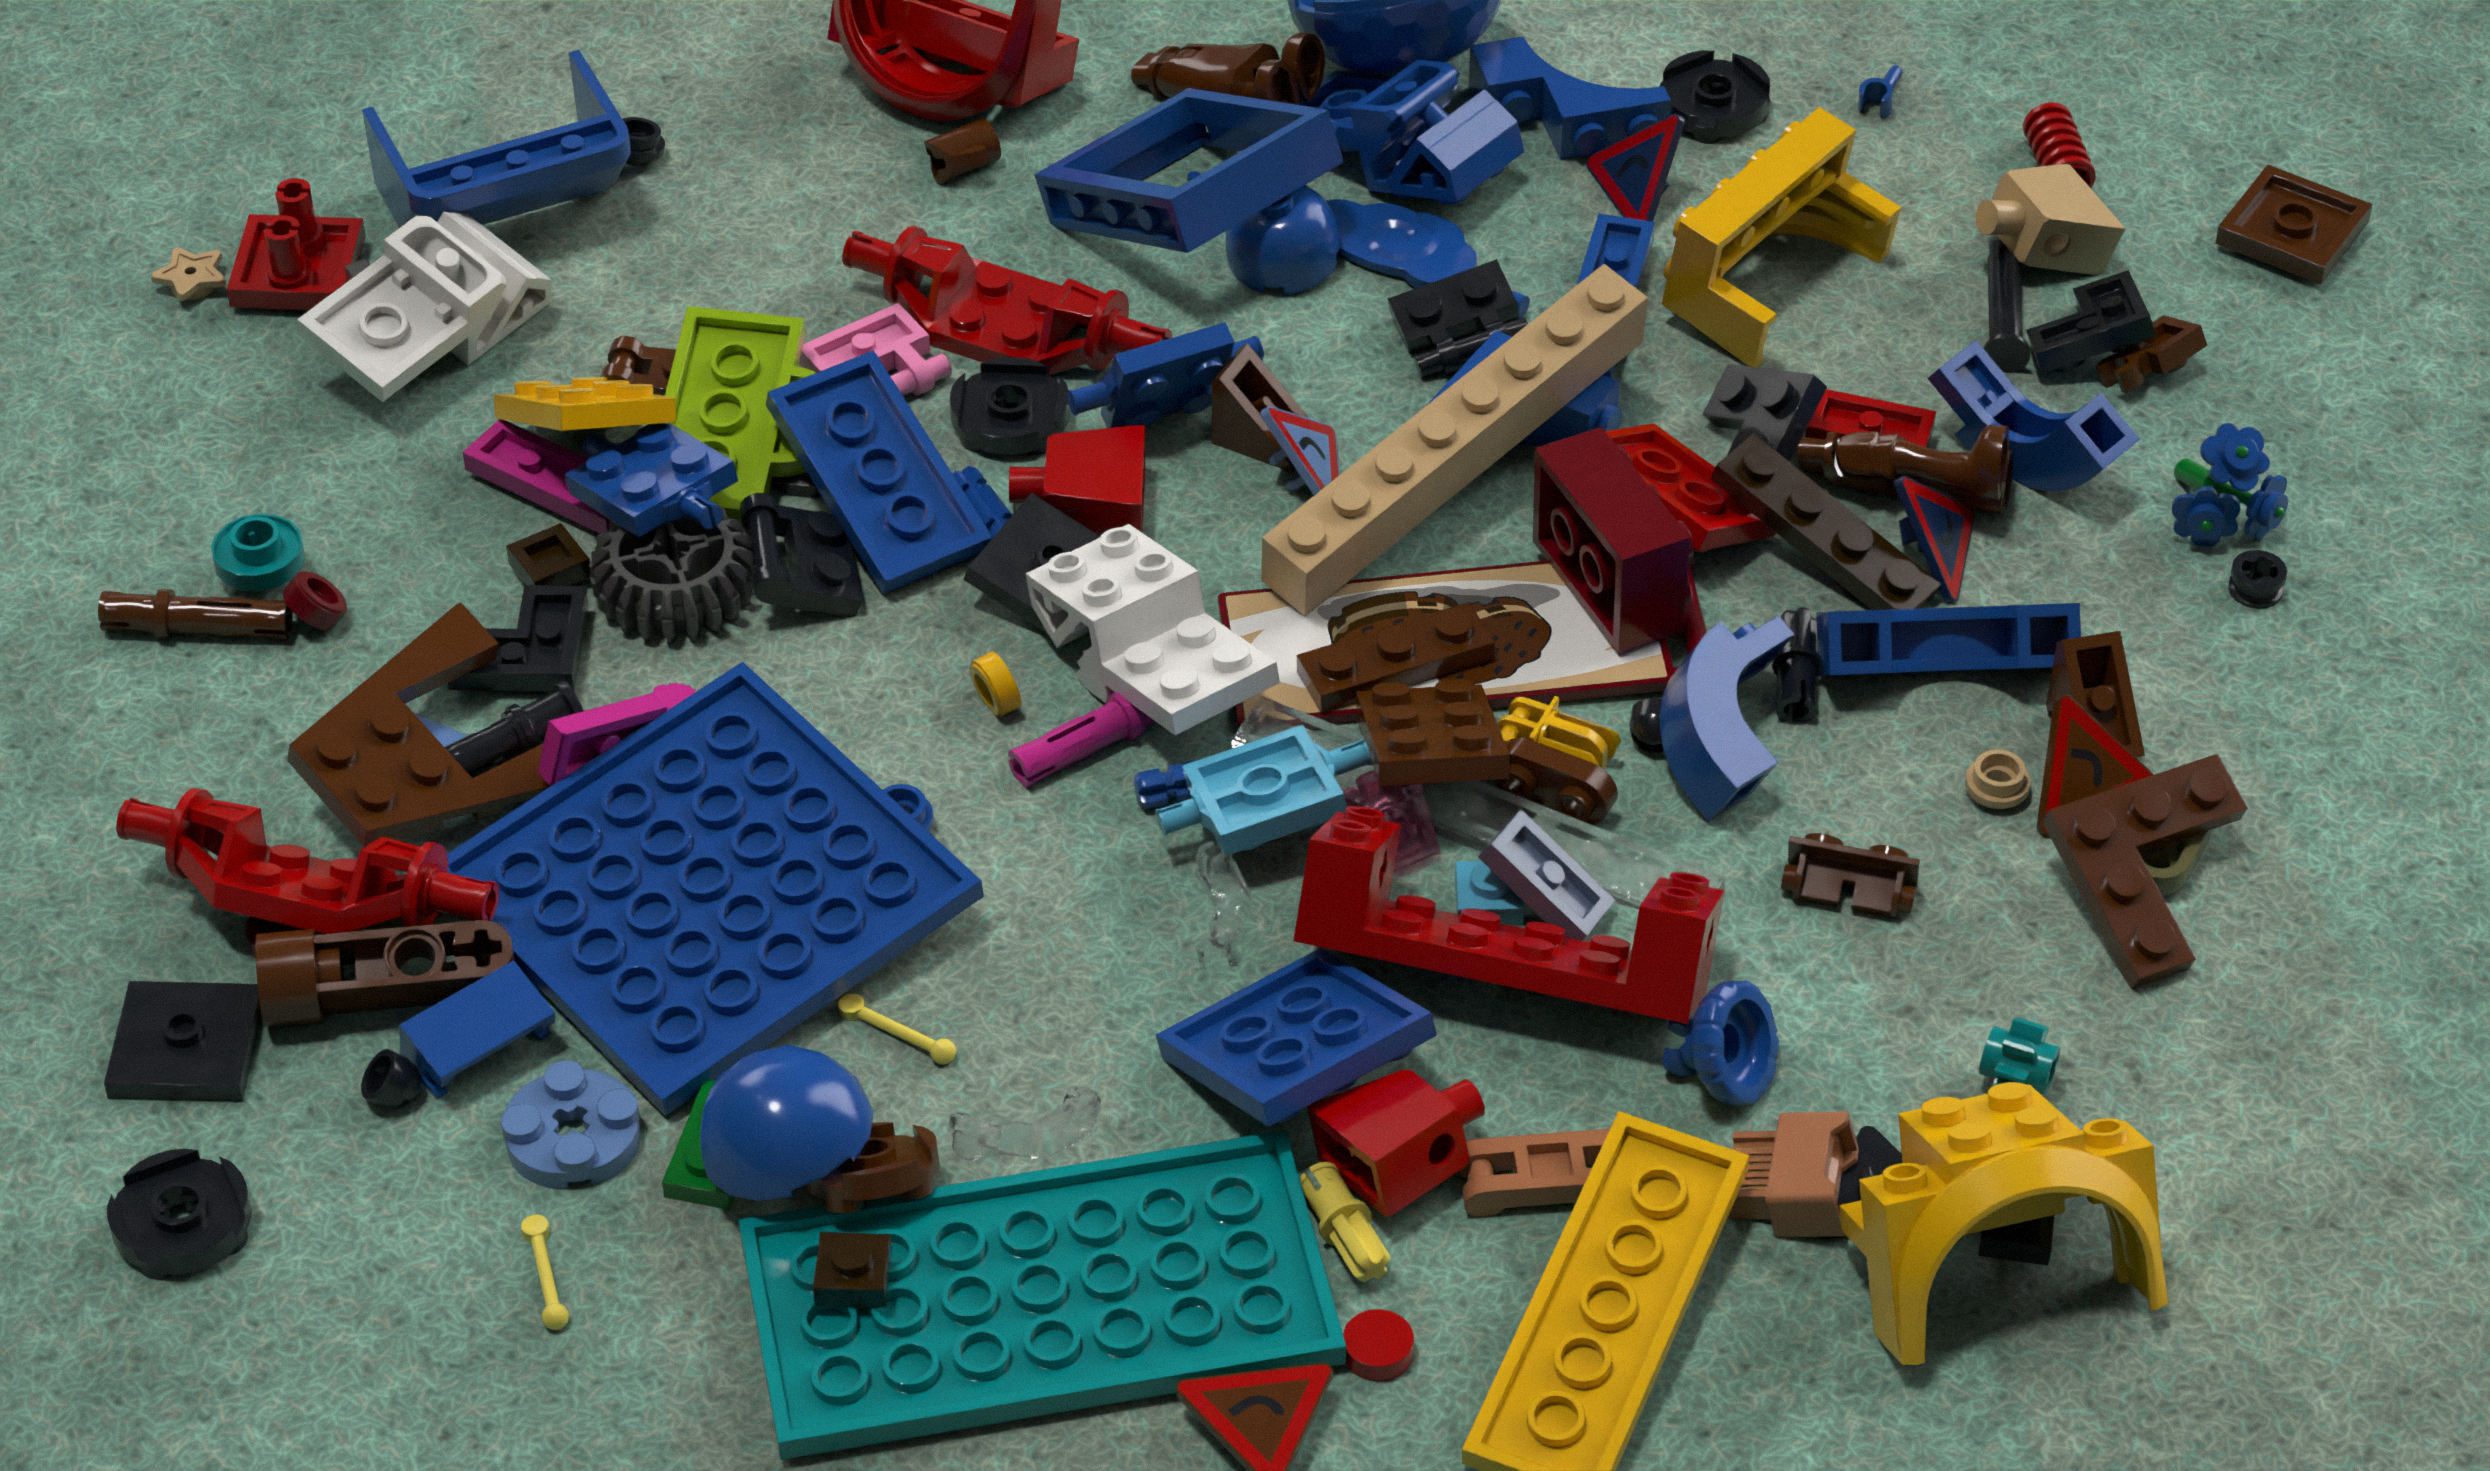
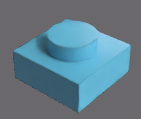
M1455 861L1457 914L1461 915L1463 909H1482L1498 914L1501 917L1500 923L1523 925L1524 901L1482 861Z

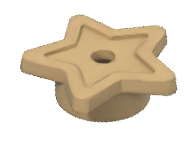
M174 248L170 264L154 271L151 275L152 283L169 286L171 293L181 301L204 298L211 294L215 287L226 285L224 276L217 270L223 258L219 250L193 254L182 248Z

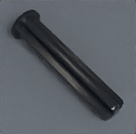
M1996 239L1989 245V340L1985 343L1983 349L2002 372L2016 373L2022 370L2030 360V347L2023 339L2021 262L2018 261L2000 239Z

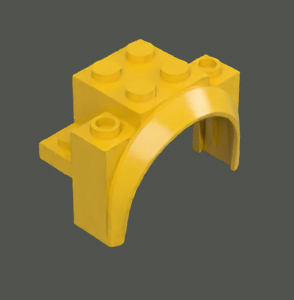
M2017 1082L2001 1083L1992 1086L1988 1090V1094L1961 1100L1954 1097L1933 1098L1924 1102L1920 1109L1898 1113L1903 1163L1887 1167L1881 1175L1859 1179L1861 1200L1839 1205L1843 1233L1867 1257L1874 1333L1902 1365L1925 1363L1926 1315L1929 1292L1941 1263L1963 1235L2064 1213V1199L2085 1195L2087 1200L2093 1205L2102 1203L2109 1222L2115 1280L2119 1284L2130 1282L2148 1299V1308L2151 1311L2168 1304L2161 1250L2154 1145L2125 1120L2121 1121L2113 1118L2096 1119L2086 1123L2083 1129L2080 1130L2030 1084L2026 1085Z

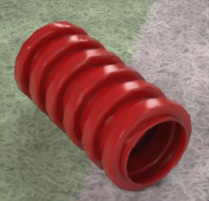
M2048 102L2032 109L2026 115L2022 126L2037 167L2070 164L2085 183L2092 188L2096 179L2095 169L2091 164V159L2086 152V147L2082 142L2068 108L2060 103Z

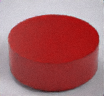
M1382 1309L1367 1310L1354 1316L1345 1326L1343 1336L1346 1343V1366L1360 1378L1370 1381L1391 1380L1403 1374L1411 1365L1414 1350V1334L1410 1324L1400 1315Z

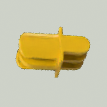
M1554 696L1549 705L1525 697H1516L1509 705V715H1504L1498 722V727L1505 743L1513 738H1527L1592 762L1603 770L1607 767V761L1613 758L1621 742L1619 734L1610 728L1558 711L1559 697Z

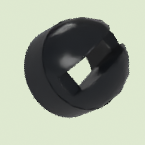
M1648 698L1636 702L1632 707L1629 727L1633 742L1641 750L1649 753L1664 752L1659 723L1662 699Z
M384 1049L377 1053L368 1064L361 1082V1093L365 1099L382 1107L398 1109L407 1105L409 1100L419 1094L422 1079L417 1066L408 1058L390 1049Z

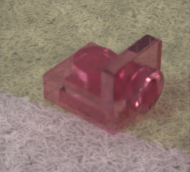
M1372 770L1360 775L1355 780L1357 786L1343 791L1347 807L1361 806L1376 809L1385 814L1384 821L1401 824L1394 873L1440 853L1421 784L1379 786L1375 771Z

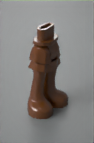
M1993 424L1987 425L1982 430L1975 445L1969 452L1952 453L1937 451L1908 442L1906 438L1901 437L1899 434L1882 435L1878 431L1852 432L1840 438L1837 431H1829L1826 439L1802 437L1798 444V462L1801 471L1824 473L1826 481L1836 485L1848 486L1861 493L1873 496L1882 493L1896 501L1898 493L1894 484L1895 479L1907 476L1966 504L1978 512L2003 515L2006 510L2011 492L2014 455L2013 451L2008 450V426Z

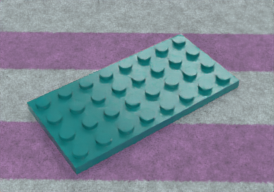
M1286 1130L934 1187L935 1190L931 1194L918 1199L905 1200L889 1196L867 1200V1205L864 1208L851 1213H832L827 1211L825 1205L738 1219L780 1460L1176 1393V1385L1182 1379L1316 1363H1327L1330 1366L1346 1364V1343ZM820 1232L891 1234L892 1257L886 1308L815 1306L813 1284Z

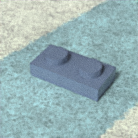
M1522 810L1518 811L1502 827L1478 856L1488 868L1546 923L1565 929L1566 937L1582 941L1615 902V899Z

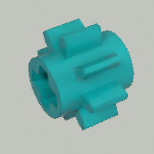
M2019 1017L2018 1019L2014 1018L2010 1031L1997 1026L1992 1028L1980 1061L1979 1074L1995 1079L1992 1086L2007 1082L2030 1084L2041 1095H2046L2057 1068L2061 1047L2045 1042L2049 1027Z

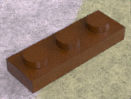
M1467 602L1296 655L1297 674L1320 713L1323 714L1355 704L1356 691H1369L1380 683L1398 682L1412 686L1495 660V641L1471 603Z

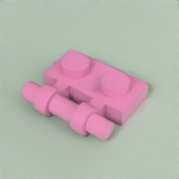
M899 303L803 344L799 361L801 367L817 373L874 350L887 371L894 368L899 371L891 375V378L903 396L911 392L915 396H919L933 390L936 381L952 374L950 362L944 354H938L927 360L921 357L930 353L929 334Z

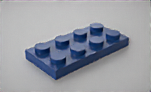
M874 350L768 392L766 399L767 409L830 510L842 524L843 531L883 594L979 555L993 537Z

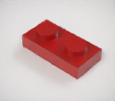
M1826 389L1805 431V437L1826 439L1829 431H1837L1840 438L1852 432L1878 431L1882 435L1899 434L1901 437L1906 438L1908 442L1928 448L1934 431L1936 411Z

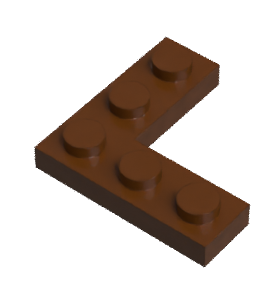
M2218 753L2050 809L2042 821L2131 989L2188 970L2196 960L2140 854L2224 826L2242 818L2248 807Z

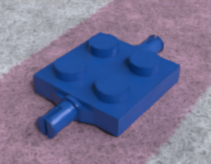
M1226 322L1115 354L1111 370L1104 378L1100 379L1099 383L1067 391L1068 404L1075 416L1079 415V413L1102 407L1100 413L1107 428L1145 425L1146 428L1157 422L1161 416L1183 410L1186 414L1197 413L1212 405V381L1236 351L1248 343L1259 358L1263 360L1264 350L1262 343L1257 336L1235 342Z
M671 423L648 424L639 429L636 435L621 443H614L605 438L601 433L594 432V438L590 435L587 436L583 444V451L589 456L587 461L565 474L569 492L572 496L638 537L666 522L682 517L691 518L704 528L712 529V523L717 526L721 522L723 510L718 504L712 503L709 499L738 482L733 460Z

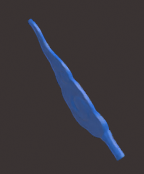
M1197 171L1189 172L1187 175L1188 182L1201 175V173ZM1326 200L1338 223L1341 249H1339L1338 254L1359 265L1392 276L1402 277L1415 288L1477 267L1476 252L1465 242L1464 234L1460 228L1441 216L1418 213L1389 203L1361 205L1349 200ZM1512 290L1518 304L1519 316L1517 318H1522L1528 310L1530 299L1528 296Z

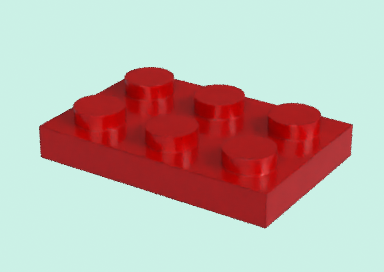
M1652 423L1605 431L1618 448L1622 447L1628 452L1633 467L1647 484H1653L1657 488L1664 506L1676 521H1682L1686 524L1693 539L1694 551L1706 552L1710 549L1735 544L1741 545L1750 541L1775 537L1776 532L1710 480L1715 469L1712 464L1656 424Z

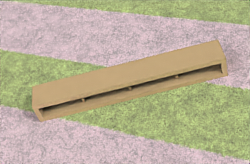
M1601 265L1262 537L1261 581L1304 617L1307 616L1643 342L1648 297L1607 265Z

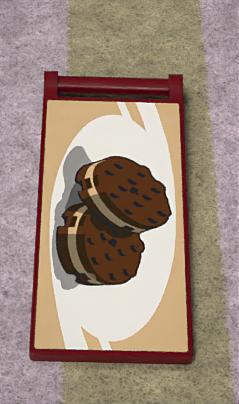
M1694 554L1689 557L1688 582L1691 588V601L1686 605L1685 632H1682L1688 655L1707 633L1692 574L1696 563ZM1547 560L1350 580L1305 617L1271 588L1226 592L1218 595L1221 624L1274 659L1278 667L1279 684L1234 706L1238 730L1241 732L1287 729L1300 725L1311 727L1358 722L1356 703L1323 714L1320 713L1297 674L1296 655L1467 602L1471 603L1495 641V660L1409 686L1410 688L1435 687L1436 683L1442 680L1464 679L1472 682L1473 685L1482 684L1490 707L1499 708L1509 707L1512 700L1516 697H1525L1541 703H1548L1552 701L1554 696L1559 697V701L1664 691L1668 681L1678 667H1673L1666 638L1618 654Z

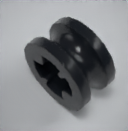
M2262 550L2245 551L2233 560L2228 584L2229 593L2235 601L2246 607L2261 609L2274 606L2283 597L2284 584L2288 572L2287 567L2278 556ZM2255 577L2262 578L2260 582L2254 581Z

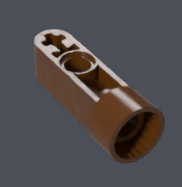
M488 920L317 935L315 929L256 934L255 942L258 995L264 1027L323 1022L324 1015L434 1005L506 964L515 961L510 935L501 925ZM491 954L489 966L477 967L478 955ZM455 955L453 958L456 971L448 970L446 956ZM423 957L433 962L432 967L421 975L411 976L400 971L402 965L412 958ZM355 964L356 980L345 981L344 965Z

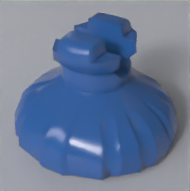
M1747 980L1724 981L1716 985L1703 997L1688 1024L1669 1020L1667 1029L1680 1037H1685V1043L1679 1049L1664 1048L1662 1064L1669 1073L1683 1078L1697 1072V1076L1706 1086L1709 1093L1729 1106L1754 1105L1767 1092L1776 1070L1777 1064L1775 1060L1778 1058L1779 1039L1776 1035L1778 1031L1771 1005L1761 993L1759 987Z

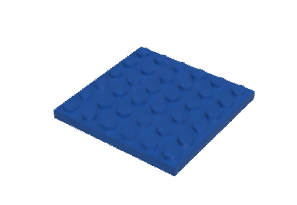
M744 662L733 667L447 854L448 873L486 882L494 881L498 884L499 901L491 921L501 925L510 935L516 964L665 1116L696 1096L702 1083L707 1080L716 1081L719 1075L743 1057L763 1050L984 897L982 880Z

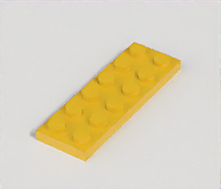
M1618 1111L1463 1445L1462 1464L1480 1471H1616L1747 1175L1750 1155Z

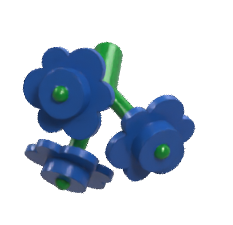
M2224 423L2217 429L2216 435L2205 439L2200 447V454L2203 460L2212 466L2210 469L2190 459H2182L2176 464L2174 468L2175 478L2197 490L2195 495L2182 494L2172 502V514L2176 518L2174 521V532L2181 537L2191 536L2192 542L2197 546H2215L2220 541L2221 536L2229 537L2238 531L2236 517L2240 514V503L2247 506L2246 516L2248 519L2244 526L2245 534L2260 540L2269 529H2274L2280 524L2288 506V497L2284 495L2287 487V479L2281 475L2276 477L2268 475L2263 480L2260 490H2257L2254 494L2247 492L2257 485L2258 474L2264 473L2270 466L2268 456L2261 452L2264 448V438L2257 429L2244 427L2238 430L2234 424Z

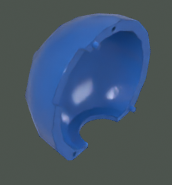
M785 1045L756 1051L743 1057L719 1075L708 1093L702 1112L700 1129L701 1157L708 1180L731 1196L762 1201L793 1197L792 1190L824 1178L849 1158L854 1162L870 1138L874 1115L862 1085L855 1075L836 1060L814 1050Z

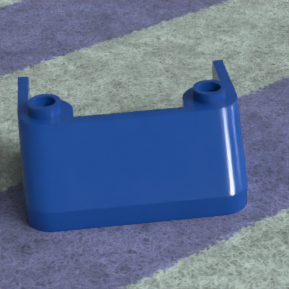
M580 50L569 52L578 122L414 168H407L374 107L362 109L374 183L399 228L415 216H428L437 222L443 212L468 214L481 225H485L583 196L598 194L610 188L617 181L630 156L629 131Z

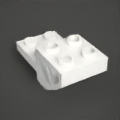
M443 212L437 222L428 216H415L384 239V255L297 319L298 335L380 401L384 402L449 351L469 366L551 302L552 280L468 214Z
M1130 524L1110 529L1104 532L1100 538L1071 552L1060 553L1052 557L1048 563L1025 573L1031 605L1056 648L1090 632L1092 646L1082 651L1084 655L1077 661L1080 669L1076 674L1083 687L1105 703L1109 695L1115 692L1119 693L1125 700L1174 735L1280 683L1277 662L1205 613L1198 570Z

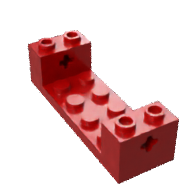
M1361 806L1346 807L1345 813L1337 811L1309 840L1294 942L1685 1024L1689 1023L1700 1001L1706 994L1725 890L1709 887L1710 881L1703 876L1685 872L1670 873L1669 879L1658 878L1639 906L1632 950H1630V943L1628 941L1613 936L1595 935L1591 937L1590 941H1581L1566 937L1565 929L1550 923L1529 922L1526 923L1525 928L1500 923L1501 917L1487 910L1463 909L1460 915L1436 910V903L1424 897L1402 895L1397 897V901L1389 900L1401 824L1384 821L1385 814L1379 810Z

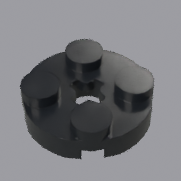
M1695 51L1674 59L1663 71V81L1659 87L1664 86L1671 99L1670 115L1675 113L1685 119L1683 131L1690 132L1691 137L1697 142L1704 144L1717 143L1723 137L1746 133L1759 124L1764 123L1768 118L1770 79L1760 65L1745 56L1733 53L1732 62L1714 59V51Z
M1021 357L991 359L980 363V373L971 376L967 380L964 373L955 381L950 392L951 423L960 435L962 446L971 452L985 451L1003 455L1023 453L1033 455L1044 454L1047 448V438L1052 434L1062 433L1069 422L1070 407L1067 400L1068 386L1060 376L1058 383L1056 379L1048 375L1047 366L1036 360ZM1006 403H1017L1016 408H1005Z
M183 1148L157 1153L132 1166L123 1176L125 1186L117 1193L115 1201L111 1194L107 1205L108 1223L114 1244L119 1253L128 1262L138 1266L144 1276L150 1279L162 1280L173 1275L203 1270L220 1262L227 1256L241 1251L248 1240L247 1228L252 1217V1208L245 1179L232 1162L220 1156L221 1164L213 1160L200 1159L199 1150ZM183 1204L187 1211L194 1210L186 1217L170 1219V1208L175 1205Z

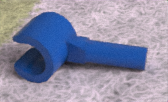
M1893 65L1883 79L1870 78L1860 85L1859 112H1863L1866 104L1876 102L1880 103L1881 118H1887L1891 114L1893 88L1903 74L1900 66Z

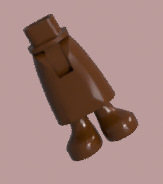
M1301 32L1287 40L1282 49L1281 60L1275 47L1266 43L1244 45L1185 44L1182 48L1166 46L1157 53L1149 52L1132 67L1131 80L1135 85L1149 86V90L1153 94L1166 98H1172L1180 92L1192 88L1300 105V101H1313L1318 94L1324 75L1325 54L1322 43L1316 35Z

